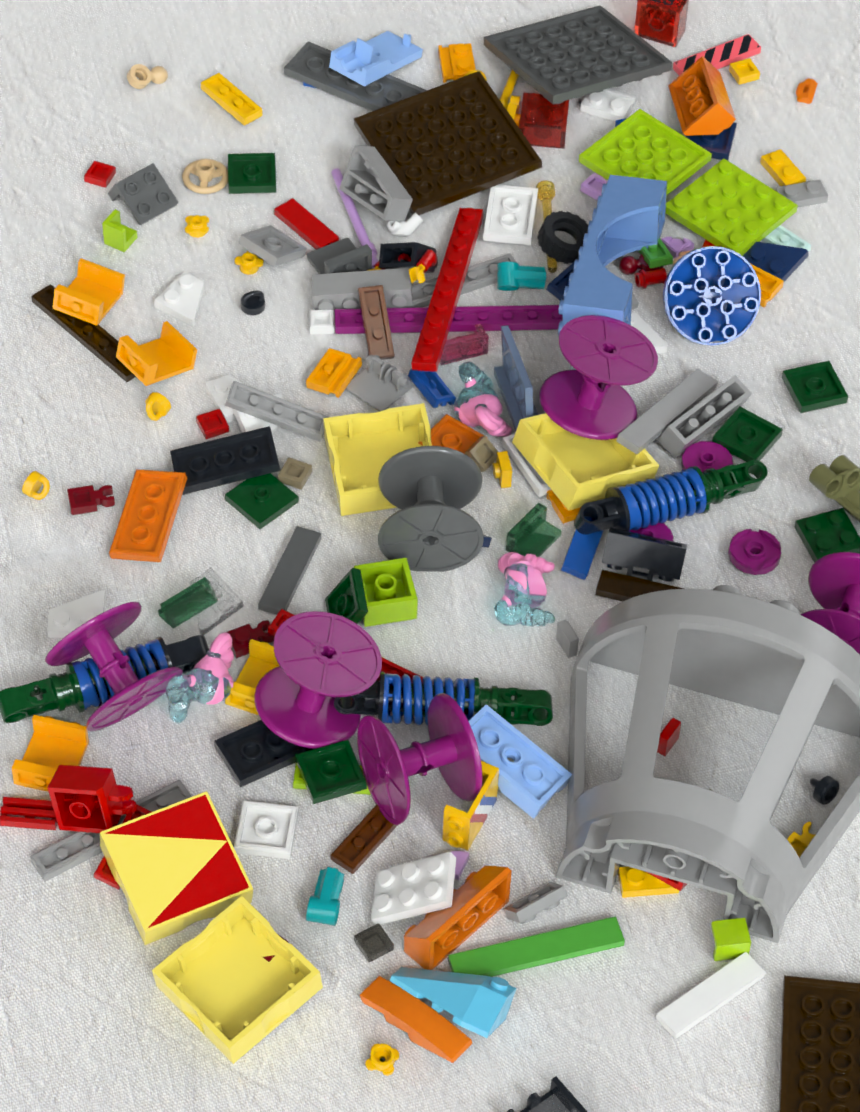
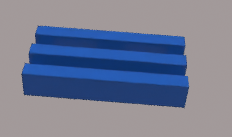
M410 369L408 377L433 408H438L439 404L441 407L446 406L447 402L449 405H454L456 397L436 372Z

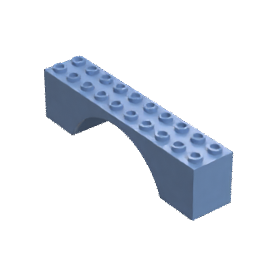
M610 175L607 184L603 183L602 193L597 201V208H594L592 221H589L588 233L584 235L583 246H580L578 259H575L574 273H570L569 286H565L564 300H560L559 315H563V321L559 323L558 336L567 322L581 316H605L631 325L633 284L617 277L605 266L625 254L641 250L644 246L648 248L650 245H658V240L665 224L667 181Z

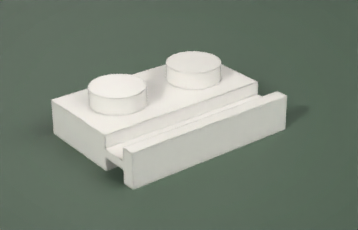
M608 88L602 92L587 94L581 103L580 111L615 122L616 120L628 117L632 106L635 105L636 97Z

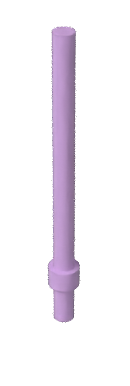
M333 169L331 174L361 246L368 244L372 250L373 269L374 265L378 262L376 248L368 238L352 198L339 189L343 179L340 169Z

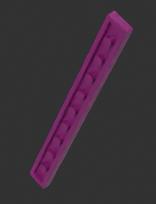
M559 305L456 307L449 332L501 331V326L506 325L509 326L510 331L558 330L560 321H563V315H559ZM429 307L387 308L391 333L421 332ZM335 309V334H365L361 309Z

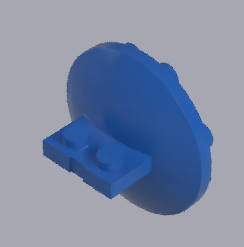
M718 246L697 248L682 256L668 273L663 289L665 313L674 329L692 342L710 346L731 342L745 333L754 322L761 301L759 279L751 264L739 253Z

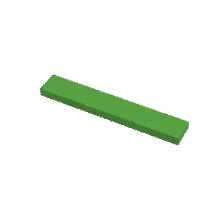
M615 916L448 955V962L452 972L493 977L624 946L625 939Z

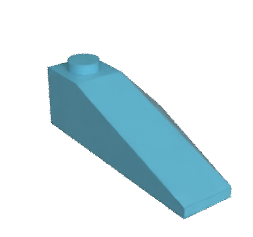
M401 967L390 978L392 983L414 997L429 999L432 1002L431 1008L437 1012L446 1010L454 1016L452 1021L457 1025L485 1038H488L506 1020L517 989L500 977Z

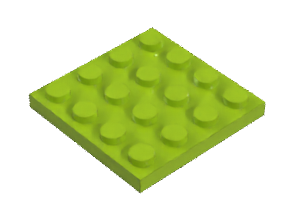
M639 109L579 155V162L606 180L609 179L610 175L667 181V196L710 162L712 153Z
M723 158L668 201L665 214L713 245L728 248L743 256L756 242H760L796 213L798 205Z

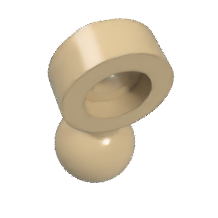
M136 64L127 73L129 84L136 89L145 88L150 81L155 84H162L168 78V73L162 66H155L150 71L146 66Z

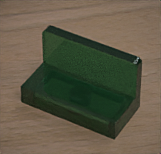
M538 502L507 533L506 551L516 552L522 556L533 554L540 557L561 536L562 531L546 521V506Z
M204 577L161 603V609L158 610V614L174 629L218 602V599L210 581Z

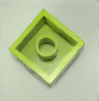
M407 558L354 566V568L361 570L368 613L362 618L364 627L417 619L418 598Z

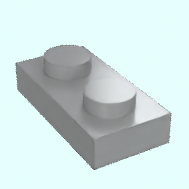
M821 180L780 186L775 189V191L796 203L798 207L827 203L828 194Z
M549 882L503 909L507 919L523 924L535 919V914L542 910L555 908L560 904L559 901L568 895L563 885Z

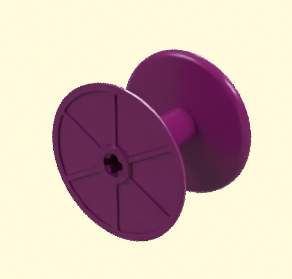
M596 315L572 319L560 331L559 347L565 359L575 369L557 372L544 381L539 392L541 406L551 420L573 434L596 440L615 439L618 437V434L637 419L636 405L632 397L622 386L641 383L653 375L658 365L656 349L642 332L623 321Z
M839 552L823 556L812 565L809 571L808 584L815 600L824 609L810 610L800 615L832 632L860 654V554Z
M128 602L116 606L90 619L60 640L45 658V662L48 665L61 666L90 654L100 669L99 676L101 678L105 677L115 695L102 704L89 717L86 723L88 731L104 729L135 714L167 692L183 674V671L178 667H168L139 680L128 663L130 657L124 656L114 641V638L132 625L140 615L142 606L139 602Z
M319 611L294 615L284 621L275 634L274 654L280 666L267 672L257 684L254 701L258 715L264 724L277 736L301 747L317 749L349 740L358 729L361 714L339 713L334 707V697H348L362 693L376 682L382 668L380 650L373 638L362 627L345 617Z
M445 693L434 696L429 705L428 732L430 741L423 743L413 741L410 747L399 750L391 732L380 719L369 715L364 716L359 723L357 743L364 778L375 804L380 808V812L394 825L402 824L409 815L411 794L408 777L416 774L426 776L427 771L439 768L449 788L455 795L465 801H474L481 790L482 765L474 733L460 706L451 696Z

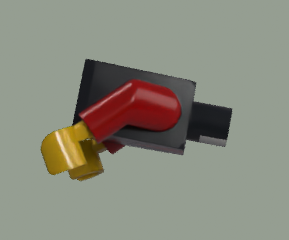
M417 242L381 244L379 261L374 265L373 269L367 271L410 268L411 283L417 280L419 283L425 282L424 273H433L437 268L436 249Z

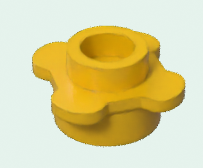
M190 215L185 218L187 223L185 232L190 236L199 238L208 233L207 223H209V218L207 216Z
M248 251L241 257L237 256L235 258V264L240 265V271L247 275L256 273L259 267H262L264 264L263 259Z
M374 1044L371 1047L370 1058L366 1060L365 1066L370 1071L378 1070L384 1075H391L394 1072L393 1065L399 1059V1052L387 1044Z

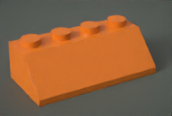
M703 56L668 85L684 135H719L736 120L721 73Z
M485 865L478 872H472L458 890L453 889L451 908L427 913L424 920L418 925H412L404 935V952L424 969L433 970L448 955L509 902L512 870L508 867Z

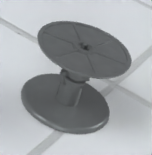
M441 446L410 448L399 452L385 462L378 477L380 490L391 504L401 509L385 520L378 533L379 548L388 560L407 558L409 569L412 571L444 572L467 564L479 554L484 542L482 528L471 515L461 510V508L476 498L482 487V473L476 462L460 451Z

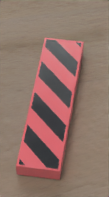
M747 34L673 63V69L680 76L703 56L718 70L730 65V63L761 53V46Z

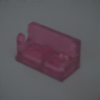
M475 325L477 331H474V334L446 340L440 364L445 365L488 354L489 336L482 325Z

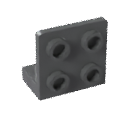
M154 163L119 181L108 192L112 201L120 197L125 202L139 225L148 222L178 204V200Z
M349 238L307 253L308 261L318 274L367 271L372 269L371 248L368 244L356 248Z

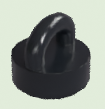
M250 291L241 297V310L247 315H258L264 311L265 298L262 291Z
M826 776L820 781L815 778L810 779V784L815 787L813 798L816 801L825 805L836 797L839 791V782L831 776Z

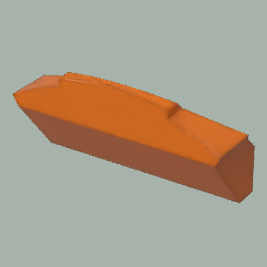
M808 78L799 83L796 90L798 102L812 103L818 84L814 79Z

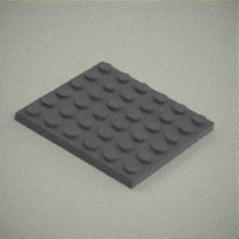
M601 5L484 37V46L552 104H560L566 100L581 98L584 95L602 92L612 87H620L629 82L641 81L643 78L658 76L672 70V61Z

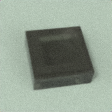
M379 923L354 935V942L368 962L394 950L393 942Z

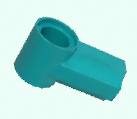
M515 262L498 263L497 289L515 291L519 288H545V267L519 266Z
M327 867L320 870L314 896L311 895L309 899L306 921L336 926L340 909L339 899L344 883V874L337 868Z

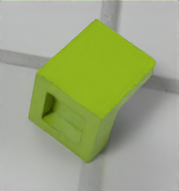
M116 209L102 223L104 244L125 252L138 238L136 230L121 224L120 211Z
M746 918L712 921L711 929L715 942L714 961L736 959L745 952L749 954L751 939Z

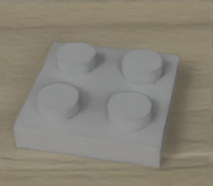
M271 225L242 234L239 240V244L247 248L248 252L258 255L271 266H278L302 258L307 250L306 247Z

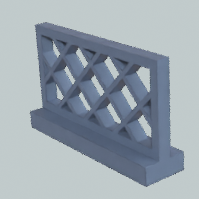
M506 325L501 326L502 366L494 367V376L516 431L520 419L536 416L538 412L533 402L532 384L510 328Z

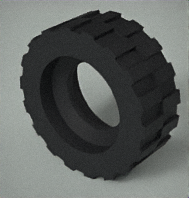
M552 212L545 218L538 232V244L541 246V250L548 257L555 259V261L564 262V264L573 263L575 259H578L580 246H583L584 235L588 233V224L584 219L571 212ZM555 231H563L570 234L576 240V243L569 244L560 240L555 235Z

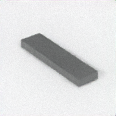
M299 526L296 527L258 603L259 610L275 615L281 609L287 611L321 541V533Z

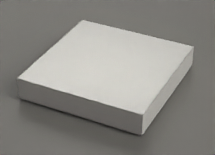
M242 800L234 842L236 853L290 859L299 806Z

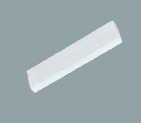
M745 952L659 1011L656 1019L674 1039H677L764 978L765 971Z

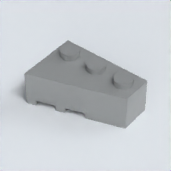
M354 146L339 189L384 220L405 221L413 200L375 147Z

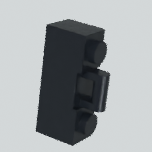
M610 527L602 563H606L608 568L614 570H622V567L628 568L626 574L628 576L652 581L655 574L659 575L658 578L660 580L674 582V579L680 580L687 544ZM633 567L648 569L649 573L635 571Z

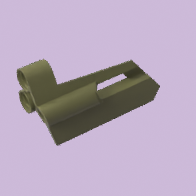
M845 455L834 459L830 467L826 464L816 466L810 473V483L827 498L834 499L860 522V468Z

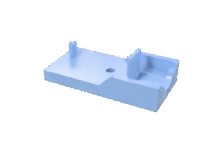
M386 31L366 42L358 38L357 42L351 41L331 51L329 68L366 86L421 58L423 49L411 43L410 34H404V37L401 38L390 31Z
M485 705L468 721L477 742L481 761L499 768L498 786L501 793L534 819L552 796L566 787L572 774L488 705ZM507 758H512L514 762L509 761Z

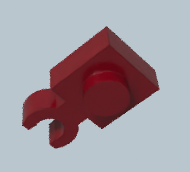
M93 485L67 489L71 515L98 511L97 505L104 507L115 505L114 496L106 497L113 495L111 485L102 486L99 490L95 491Z
M269 620L260 622L254 629H252L250 624H246L226 632L232 637L231 650L236 659L249 654V642L251 639L266 643L274 641L275 636L264 632L268 630Z

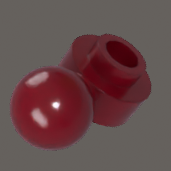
M642 254L639 259L625 256L619 262V269L625 275H632L637 269L651 271L664 267L649 268Z

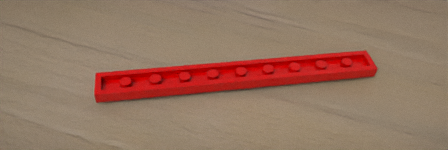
M459 208L411 362L412 370L437 372L484 218L483 209Z

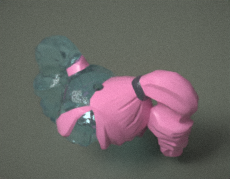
M473 362L462 363L459 366L458 373L465 387L455 402L454 412L456 418L467 426H482L492 436L506 437L511 435V427L504 422L503 418L499 417L503 408L496 392L493 390L494 384L491 379Z
M516 552L503 554L499 558L498 569L504 574L506 582L504 596L494 607L497 621L504 626H514L520 623L522 626L532 627L535 625L545 626L548 623L555 622V617L551 612L536 608L545 601L547 594L542 573L553 571L554 563L533 554L522 556Z
M223 632L219 634L211 643L207 654L186 675L176 676L169 681L166 687V696L169 700L168 710L170 718L176 724L182 723L187 717L191 702L198 701L202 704L215 705L230 695L234 681L228 669L231 667L234 654L231 650L232 637L229 633Z

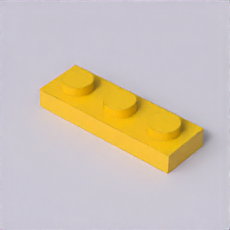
M220 73L201 82V90L244 126L262 116V108Z

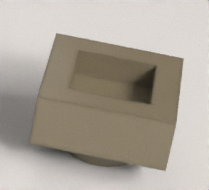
M482 436L465 452V455L473 459L481 472H484L496 461L498 451L486 436Z
M288 457L278 474V480L283 484L302 490L312 473V465Z

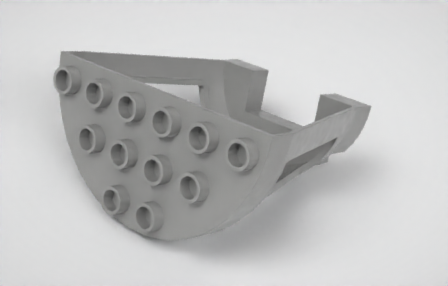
M719 585L713 590L670 589L650 592L625 600L607 610L588 630L571 675L568 771L572 776L568 782L566 848L556 878L611 894L618 875V869L622 864L727 895L728 899L723 920L746 918L749 935L778 943L786 915L860 811L859 773L800 858L789 841L770 822L814 725L860 738V654L832 632L800 615L798 608L792 603L784 600H774L769 603L757 598L744 596L740 590L729 585ZM590 661L639 676L621 777L617 780L596 785L584 792L587 670ZM669 684L780 715L741 800L736 802L724 795L696 785L659 779L653 776Z

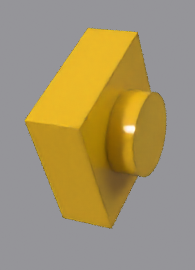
M750 58L730 63L729 72L739 85L759 80L760 71Z
M497 452L496 463L492 464L494 478L499 479L501 488L511 487L512 467L508 452Z

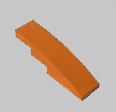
M378 976L360 994L362 1003L383 1013L386 1022L407 1032L411 1042L451 1063H454L473 1044L467 1035L442 1015L381 976Z

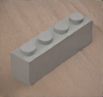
M410 268L313 274L312 298L314 310H334L335 312V309H360L358 288L383 285L386 308L413 306V285L409 275Z
M736 375L670 424L658 441L675 459L686 448L696 443L731 416L739 406L742 407L752 393Z

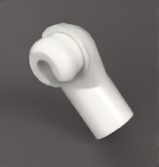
M415 212L408 221H389L387 228L395 236H409L424 220Z

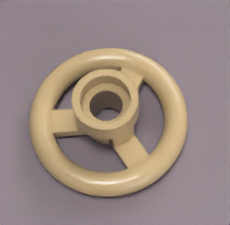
M200 159L190 163L184 169L182 180L184 185L193 192L211 194L220 191L227 185L228 169L216 160ZM190 173L199 177L201 181L200 186L190 181ZM222 176L218 184L208 187V182L212 181L213 178Z

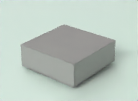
M566 619L558 622L556 640L568 658L576 656L579 642L578 636Z

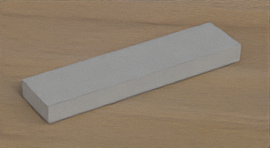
M233 381L225 403L227 407L319 442L324 435L323 418H329L326 415L237 381Z

